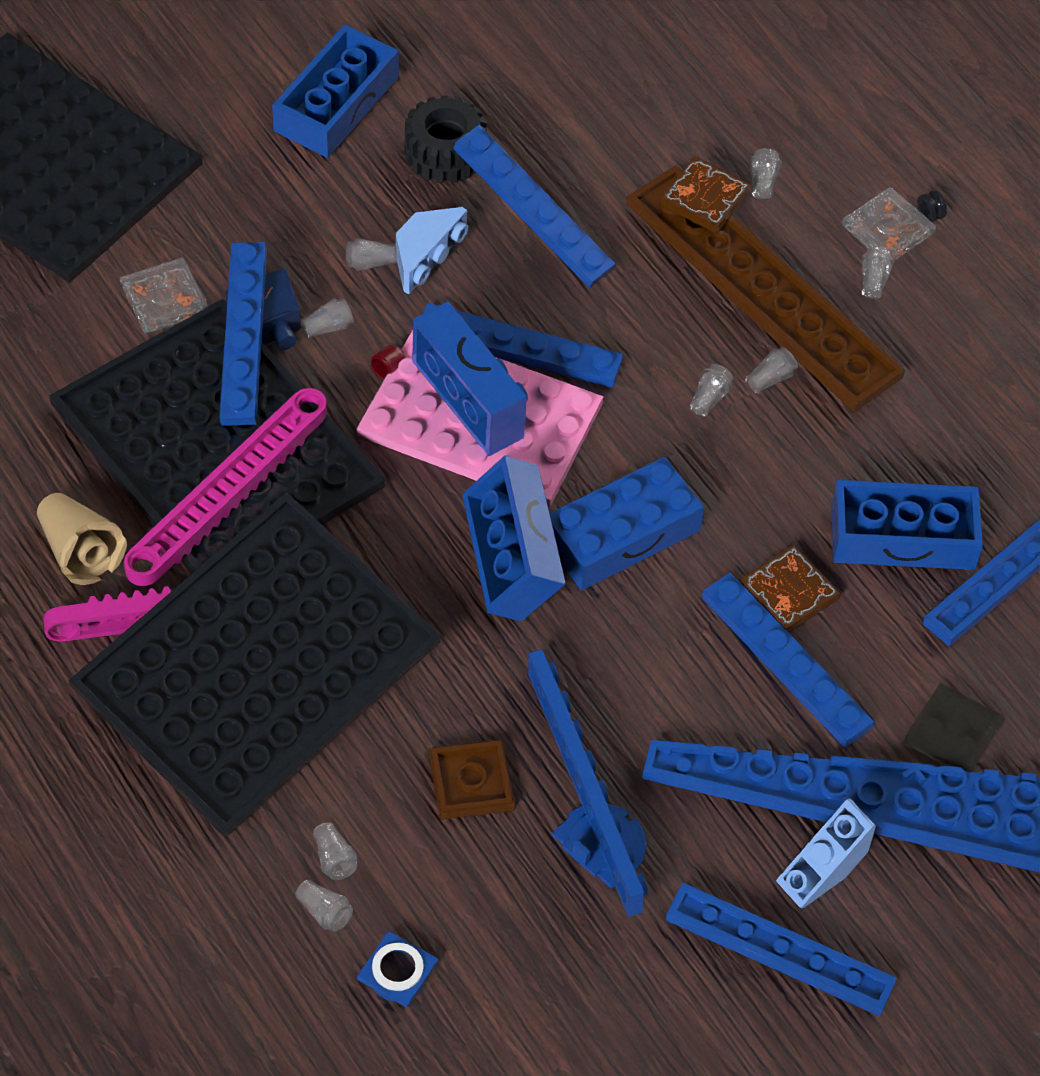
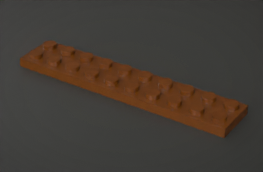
M677 165L627 196L626 205L853 412L903 378L905 372L903 367L734 216L731 215L716 234L660 205L661 196L682 171Z

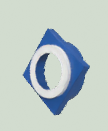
M388 931L358 974L357 980L371 987L382 998L395 1001L408 1008L414 997L423 989L427 978L438 963V958ZM399 951L411 955L415 961V971L409 979L402 982H393L383 976L380 970V963L385 954Z

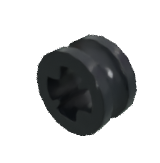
M933 190L929 195L922 194L918 197V209L925 222L931 223L936 218L943 219L946 217V203L939 191Z

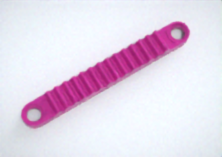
M306 388L296 392L128 551L124 559L127 579L137 586L151 585L175 563H181L184 554L189 555L194 545L198 546L204 535L208 537L212 527H218L223 517L227 518L232 508L237 509L242 499L246 500L251 490L255 491L261 480L265 482L270 472L274 473L279 463L284 464L287 455H293L298 445L302 446L305 438L323 422L327 413L325 395L319 390ZM306 402H313L319 406L316 411L311 413L304 412L299 407ZM140 560H148L153 564L152 568L145 572L136 571L133 565Z
M167 586L164 587L161 594H157L151 588L145 596L139 590H136L130 598L124 592H120L118 598L114 600L110 594H105L103 601H98L95 596H90L88 603L52 608L43 616L45 635L53 641H71L123 634L167 596L171 590Z

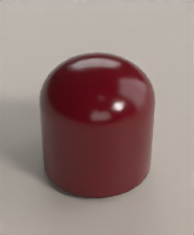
M388 345L372 356L371 366L379 377L385 379L387 374H392L398 369L399 362L406 357L401 348L395 345Z

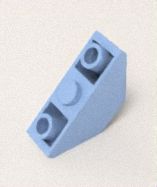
M457 207L416 212L396 233V259L405 293L410 294L417 285H423L435 265L443 263L448 256L449 250L455 243L462 242L466 237L469 227L467 225V210L465 208Z
M847 799L778 877L776 882L800 908H805L844 880L869 851L876 828L875 824L851 799Z

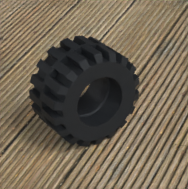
M441 96L440 99L431 97L427 98L426 103L421 101L416 104V109L410 110L405 121L404 151L406 162L409 166H412V171L416 174L422 173L423 178L426 180L436 179V183H443V181L456 183L459 178L462 180L470 178V173L476 174L453 147L457 140L478 125L487 132V122L482 117L481 110L479 108L474 109L473 103L469 101L462 102V98L456 96L454 99L448 98V96Z

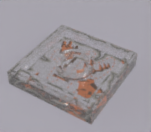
M891 187L844 217L842 223L845 229L887 265H890L932 236L936 230L934 223Z
M183 257L120 277L121 287L144 334L178 324L208 307Z

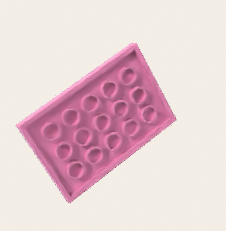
M412 330L402 348L406 358L399 362L396 371L392 374H387L357 427V436L476 481L504 455L536 464L539 467L547 505L550 508L603 405V396L502 360L511 378L516 383H521L527 392V420L525 422L523 439L488 456L412 362Z

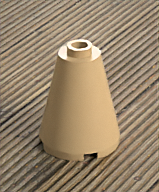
M63 493L50 494L39 504L37 517L63 575L72 583L79 585L94 584L101 580L99 575L107 570L112 573L119 566L125 556L127 541L117 524Z

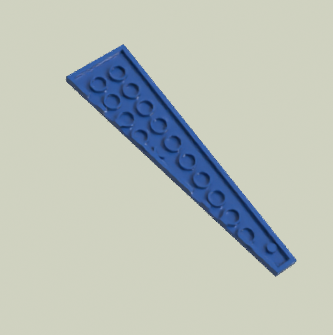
M651 740L642 776L644 780L822 822H827L847 799H851L875 824L874 834L1040 873V778H1036V774L1021 773V776L1001 775L999 770L984 769L983 773L967 772L961 767H935L931 764L831 756V759L809 758V754L794 753V756L773 755L772 750L757 749L756 753L739 752L734 747H708L703 744Z

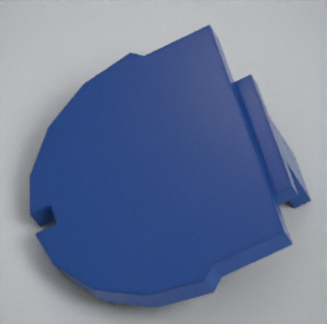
M607 804L610 812L616 811L622 829L619 834L623 843L629 842L635 859V863L632 865L636 872L643 863L646 849L643 828L636 818L632 821L626 819L629 817L628 811L617 805ZM580 806L568 813V819L552 832V836L591 875L597 876L610 889H613L615 884L584 809Z

